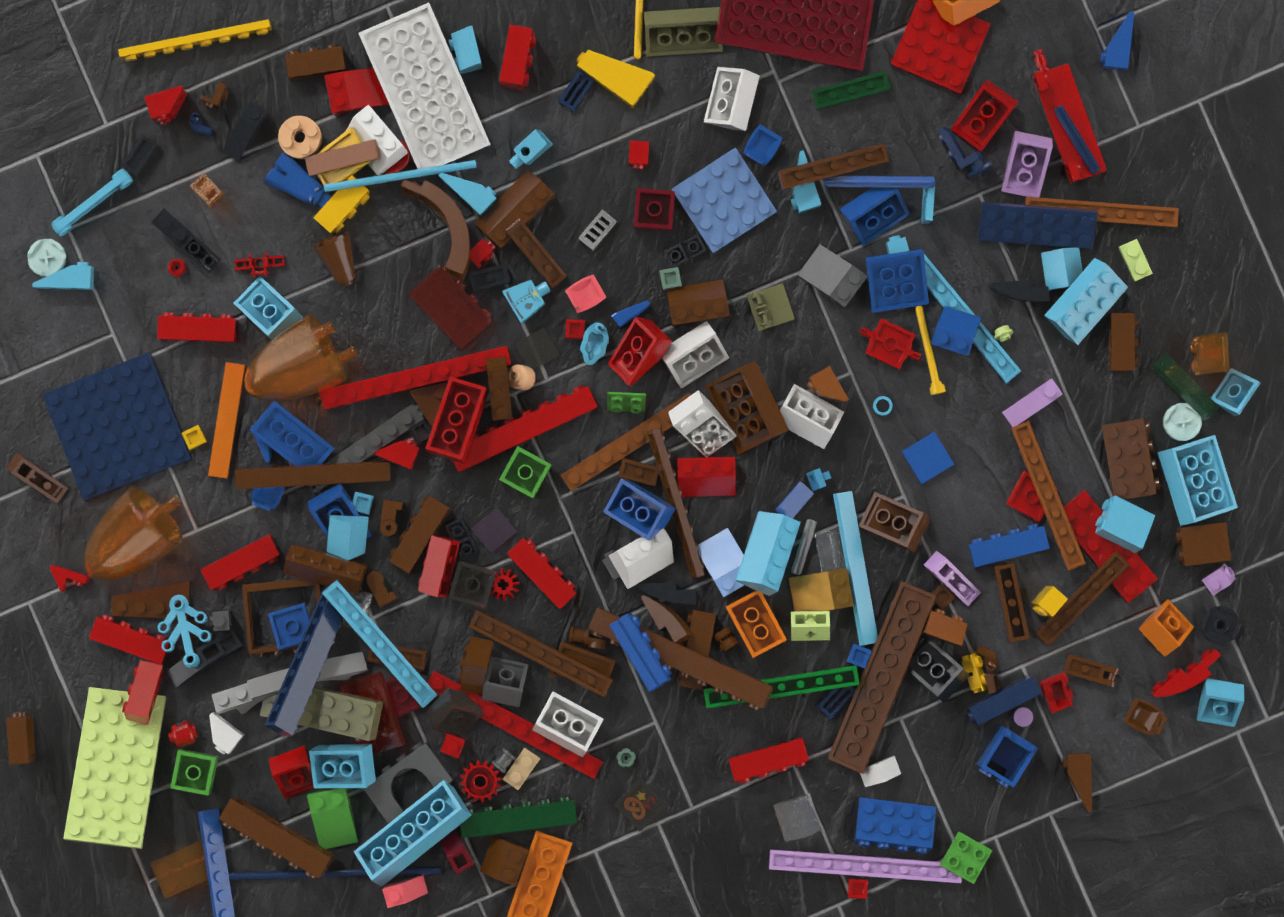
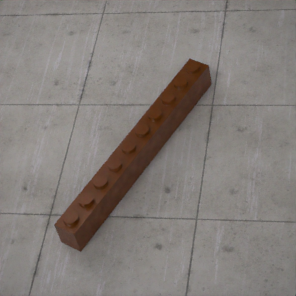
M597 608L588 629L593 631V635L599 638L605 636L610 639V643L620 646L609 625L621 617L603 608ZM639 626L642 632L646 631L650 636L651 641L649 643L652 648H656L661 655L659 660L662 662V665L666 664L670 670L672 668L679 670L678 674L689 678V676L697 678L695 682L706 686L708 683L714 686L713 690L721 694L727 692L731 694L730 698L738 702L745 700L749 702L748 706L753 709L759 710V708L766 707L774 689L773 686Z

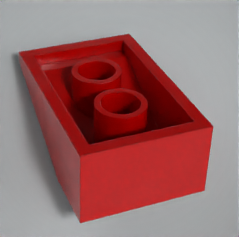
M374 68L325 75L331 111L334 116L361 111L367 105L371 108L390 105Z
M987 80L970 101L951 130L982 152L1018 104V101Z
M635 317L609 360L608 365L629 386H632L663 358L672 340L652 320Z

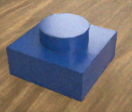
M853 643L847 662L865 668L872 650Z

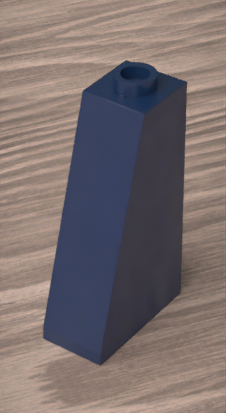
M1027 675L967 707L970 711L967 715L972 723L975 722L977 725H980L1042 694L1034 677Z

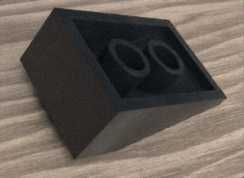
M924 633L921 635L907 671L940 701L945 703L970 675Z

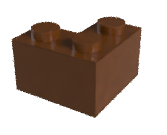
M471 637L469 644H465L463 655H466V658L462 657L460 669H463V671L460 670L458 682H461L460 690L483 695L493 641Z

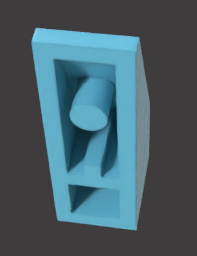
M804 150L799 153L797 166L808 163ZM814 182L794 187V199H791L793 209L798 211V214L821 206Z
M444 173L439 174V177L480 216L497 201L496 193L489 186L485 188L478 183Z
M77 262V265H71L32 283V287L36 289L93 290L94 267L89 266V262Z

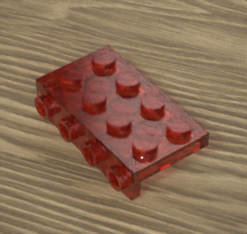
M438 265L409 295L462 350L492 322L490 319L492 315L485 307L482 310L477 305L479 301L472 294L468 296L465 293L464 289L466 287L459 280L455 282L451 276L446 275L445 266L442 268Z
M382 671L339 685L340 692L383 701L376 739L367 741L355 738L357 744H371L372 754L406 744Z

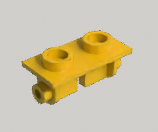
M976 652L970 656H962L961 663L967 673H973L972 676L967 678L970 689L974 693L988 689L984 678L986 674H984L982 669V658Z

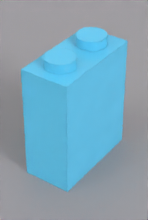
M1117 496L1106 499L1102 506V516L1097 519L1095 524L1097 527L1095 534L1134 553L1142 550L1155 515Z

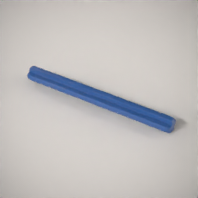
M835 176L825 179L824 183L826 187L934 188L935 178L933 176Z

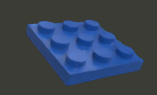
M923 249L866 258L872 313L929 304Z

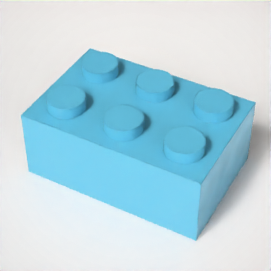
M323 744L309 751L314 788H367L376 781L371 744Z

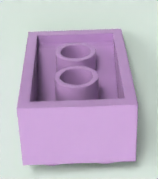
M1019 131L1014 132L1002 192L1026 197H1040L1053 147L1052 138Z

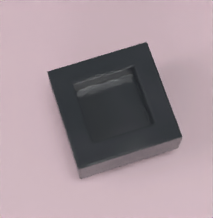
M423 419L409 427L408 432L417 444L421 445L428 441L432 428Z

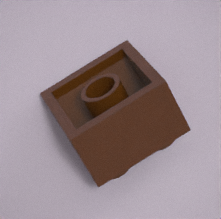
M493 835L480 872L515 886L529 848Z

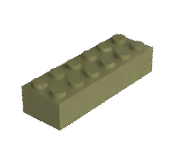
M314 686L313 693L307 701L305 712L301 716L298 725L367 741L375 740L383 701ZM278 693L263 700L260 716H269Z

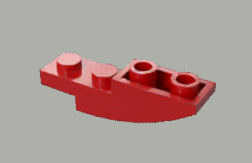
M1209 649L1200 656L1202 659L1199 662H1193L1186 668V673L1182 669L1171 670L1166 675L1168 678L1163 683L1159 681L1152 687L1153 691L1150 694L1153 697H1164L1196 686L1211 675L1207 668L1221 655L1215 649L1211 651Z

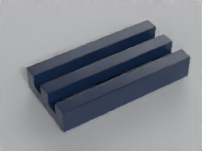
M579 70L558 102L574 113L595 80ZM580 76H582L583 79L581 80L577 88L574 90L568 101H564L565 97L568 95L576 81L579 79ZM586 80H588L589 83L587 84L583 92L580 94L574 105L571 106V102L573 101L577 93L580 91Z
M852 686L844 687L824 708L823 705L839 688L832 689L817 707L828 718L832 719L855 694L856 690ZM849 689L851 692L830 714L828 710Z

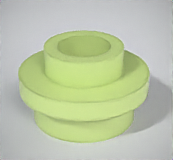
M1008 325L999 327L994 331L995 340H1000V342L1010 339V335L1013 334V330Z

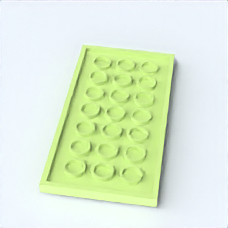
M89 687L64 840L142 849L166 696L157 695L152 715L147 725L126 720L122 709L124 702H128L130 696L128 692Z

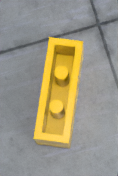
M351 175L346 181L355 180L356 178ZM365 186L338 190L313 218L332 235L334 232L339 233L344 227L343 222L347 218L351 219L356 214V208L359 204H365L370 198L368 195L370 191Z
M1045 586L1031 602L1034 605L1032 609L1040 616L1053 617L1068 598L1054 586Z

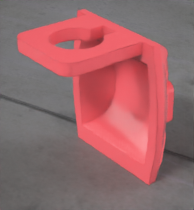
M594 274L577 281L565 291L577 313L596 306L606 298Z

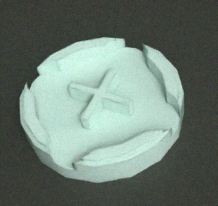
M53 239L38 240L31 245L28 251L29 267L40 276L47 277L62 270L66 264L64 248Z
M1178 403L1166 411L1163 417V427L1172 439L1187 441L1199 433L1202 426L1201 415L1194 406L1188 403Z

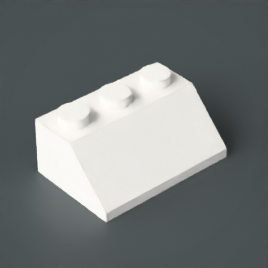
M717 67L704 122L732 130L746 131L760 75L745 69Z
M369 105L353 117L347 128L348 130L353 127L363 142L376 139L380 159L372 160L368 165L377 176L382 175L408 153L401 142Z
M705 321L672 342L662 360L682 389L729 359V356L714 330Z
M795 384L780 408V412L790 431L823 449L831 439L844 414V411Z
M664 528L650 541L640 537L609 555L627 589L674 563L672 541Z

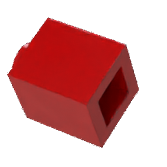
M630 141L629 166H632V169L643 170L644 167H648L649 142Z
M448 732L440 752L459 758L466 738Z

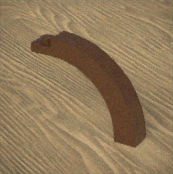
M404 180L401 185L402 194L427 204L445 221L452 238L451 252L445 266L446 275L464 281L470 261V240L468 228L460 209L443 190L434 184L424 181L421 187L415 181L409 182Z

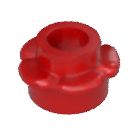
M172 259L167 269L169 274H172L174 277H180L186 272L187 267L182 259Z

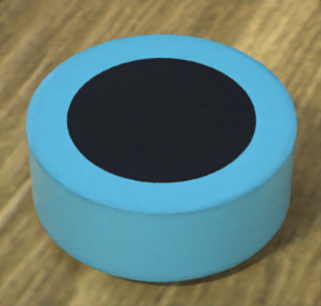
M878 397L873 403V410L878 415H887L892 410V402L888 397Z

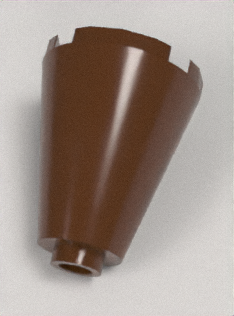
M349 231L343 232L344 236L335 234L318 241L319 245L317 243L313 244L315 251L337 284H342V286L352 284L353 279L356 278Z

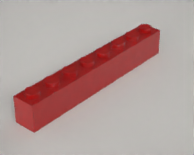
M583 385L573 389L574 393L568 396L566 393L555 397L557 401L549 404V401L538 405L539 409L532 412L529 409L521 413V418L515 420L512 417L504 421V425L499 428L495 425L487 429V433L482 436L479 433L474 435L465 464L453 461L457 471L462 472L597 409L598 406L589 387L584 388Z

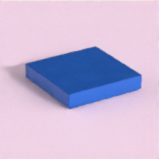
M935 432L901 451L921 484L954 465Z
M306 603L268 613L278 651L299 645L310 621Z

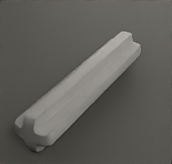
M808 519L806 521L791 572L800 575L802 573L817 524L814 520Z

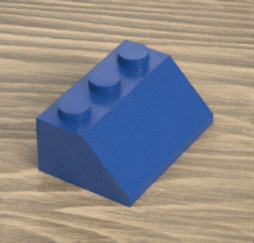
M872 187L840 209L847 224L863 246L910 215L898 188Z
M621 478L603 512L650 541L668 524L676 508L635 482Z

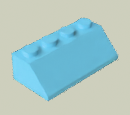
M759 511L735 581L768 596L778 592L801 522L784 514Z

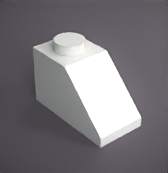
M212 712L209 717L213 743L217 745L215 748L222 754H230L245 734L217 713Z

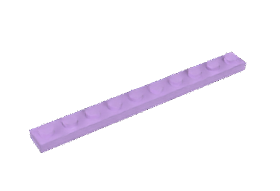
M770 849L769 869L952 883L962 882V877L942 867L939 861Z

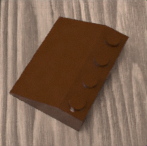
M756 360L705 385L715 408L737 435L731 441L738 455L789 430Z

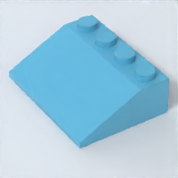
M1215 435L1158 452L1180 526L1195 523L1238 508Z

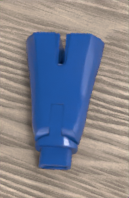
M285 152L280 155L274 164L276 167L270 170L264 180V184L313 206L318 205L322 208L332 197L324 191V187L315 178L309 176Z

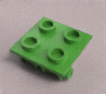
M607 392V411L614 413L628 411L634 414L645 412V393Z
M958 831L940 865L974 884L992 850Z

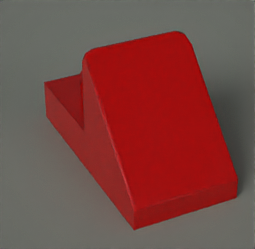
M50 565L49 568L61 592L66 591L69 579H72V584L82 586L83 583L88 584L90 579L88 575L57 565Z

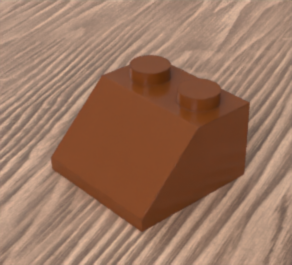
M830 366L807 379L809 382L807 387L811 394L815 393L818 397L840 403L849 400Z
M937 608L931 611L923 633L962 646L967 628V623L963 622L964 618L956 615L950 618L945 616V611Z

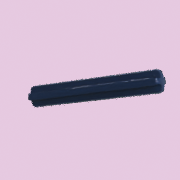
M1061 105L1055 108L1054 113L1090 174L1098 172L1100 170L1098 163L1064 106Z

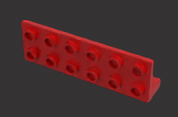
M1069 64L1058 66L1046 72L1041 70L1034 73L1032 78L1070 184L1105 172L1107 169ZM1061 105L1064 106L1100 167L1098 172L1090 174L1054 113L1055 108Z

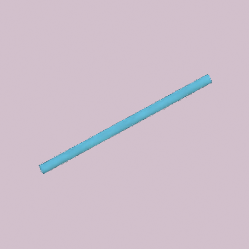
M472 160L324 184V191L329 192L476 168V161Z

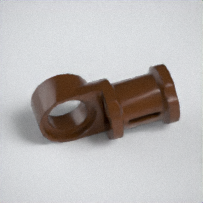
M571 626L568 643L579 642L591 648L605 650L607 640L590 638V629L581 630Z

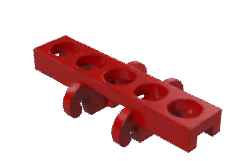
M265 252V257L252 258V254H249L248 259L234 260L235 271L252 269L251 275H253V278L256 275H265L267 277V274H269L267 268L285 266L284 255L268 257V252ZM281 258L282 263L276 264L275 260ZM259 259L263 261V265L261 267H258L256 265V262ZM269 259L273 260V264H269ZM243 262L244 267H237V263ZM264 268V271H255V269Z

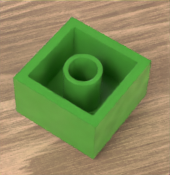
M517 446L499 480L534 499L552 465Z
M179 749L170 788L209 796L212 793L219 756Z

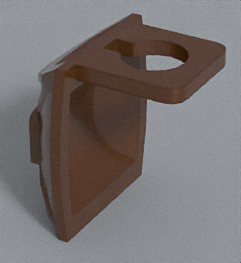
M1135 698L1123 721L1130 727L1145 734L1153 735L1155 733L1160 735L1167 718L1163 716L1164 712L1153 704Z

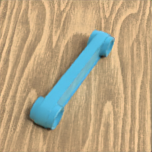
M124 168L117 171L112 176L113 180L65 217L62 215L55 219L51 226L56 234L60 237L64 236L72 229L71 225L119 188L123 190L133 182L130 174Z

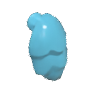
M602 323L592 324L583 335L580 351L587 365H593L606 352L609 336L606 327Z

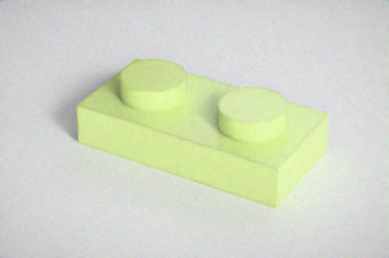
M1137 239L1118 247L1134 282L1153 274Z

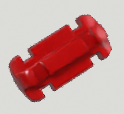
M1042 49L1034 51L1033 56L1035 55L1034 59L1039 71H1048L1049 67L1046 66L1048 64L1045 54L1043 55L1044 51Z

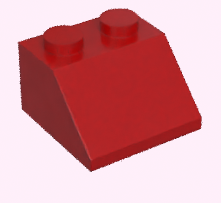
M180 85L144 96L151 119L156 124L160 123V125L171 123V119L177 116L188 95L187 91Z
M305 746L269 759L272 776L284 799L314 788L310 755Z

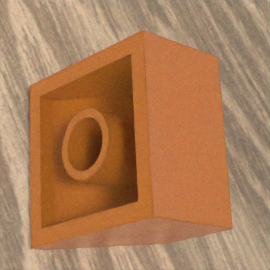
M1167 599L1143 622L1139 630L1165 657L1182 644L1194 626Z

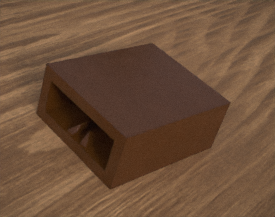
M1226 522L1177 528L1175 540L1180 547L1177 556L1179 563L1182 562V566L1231 560Z

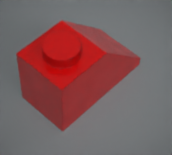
M407 439L406 442L399 441L376 451L375 455L412 470L420 448L416 447V442Z

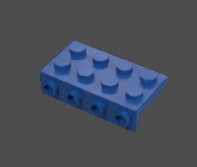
M860 797L854 842L862 847L877 845L879 849L893 847L901 852H907L909 849L916 850L918 854H927L933 847L936 807Z

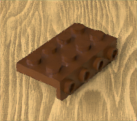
M1142 418L1102 425L1113 495L1124 500L1158 494L1161 484L1159 478H1156L1155 475L1158 467L1156 459L1153 460L1152 458L1154 444L1152 440H1149L1148 433H1151L1150 422H1146V419Z

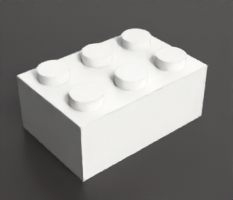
M552 692L532 730L583 757L597 733L603 718Z

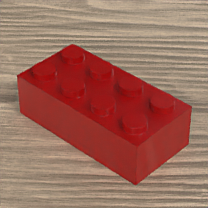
M450 376L425 448L429 454L465 464L489 394L486 387Z

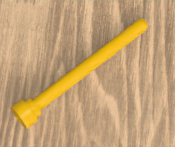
M636 0L635 59H640L642 53L643 0Z
M922 305L915 306L932 383H930L931 387L929 388L931 395L946 392L945 385L942 384V381H939Z

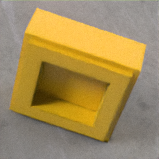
M199 425L181 433L189 450L207 443Z

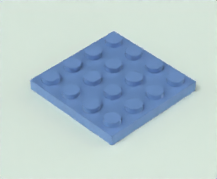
M736 148L671 189L675 191L676 198L712 253H715L777 213V210Z

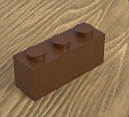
M338 44L328 45L327 49L321 50L319 47L309 48L308 52L294 50L285 55L290 81L347 71L344 50Z
M1135 313L1109 314V372L1135 371V367H1138V356H1135V348L1138 347V337H1135L1138 319L1135 318Z
M505 357L486 359L493 421L511 419L512 413Z

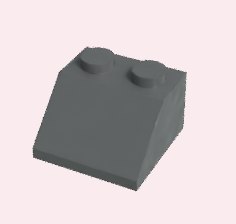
M491 656L482 700L520 707L529 664Z

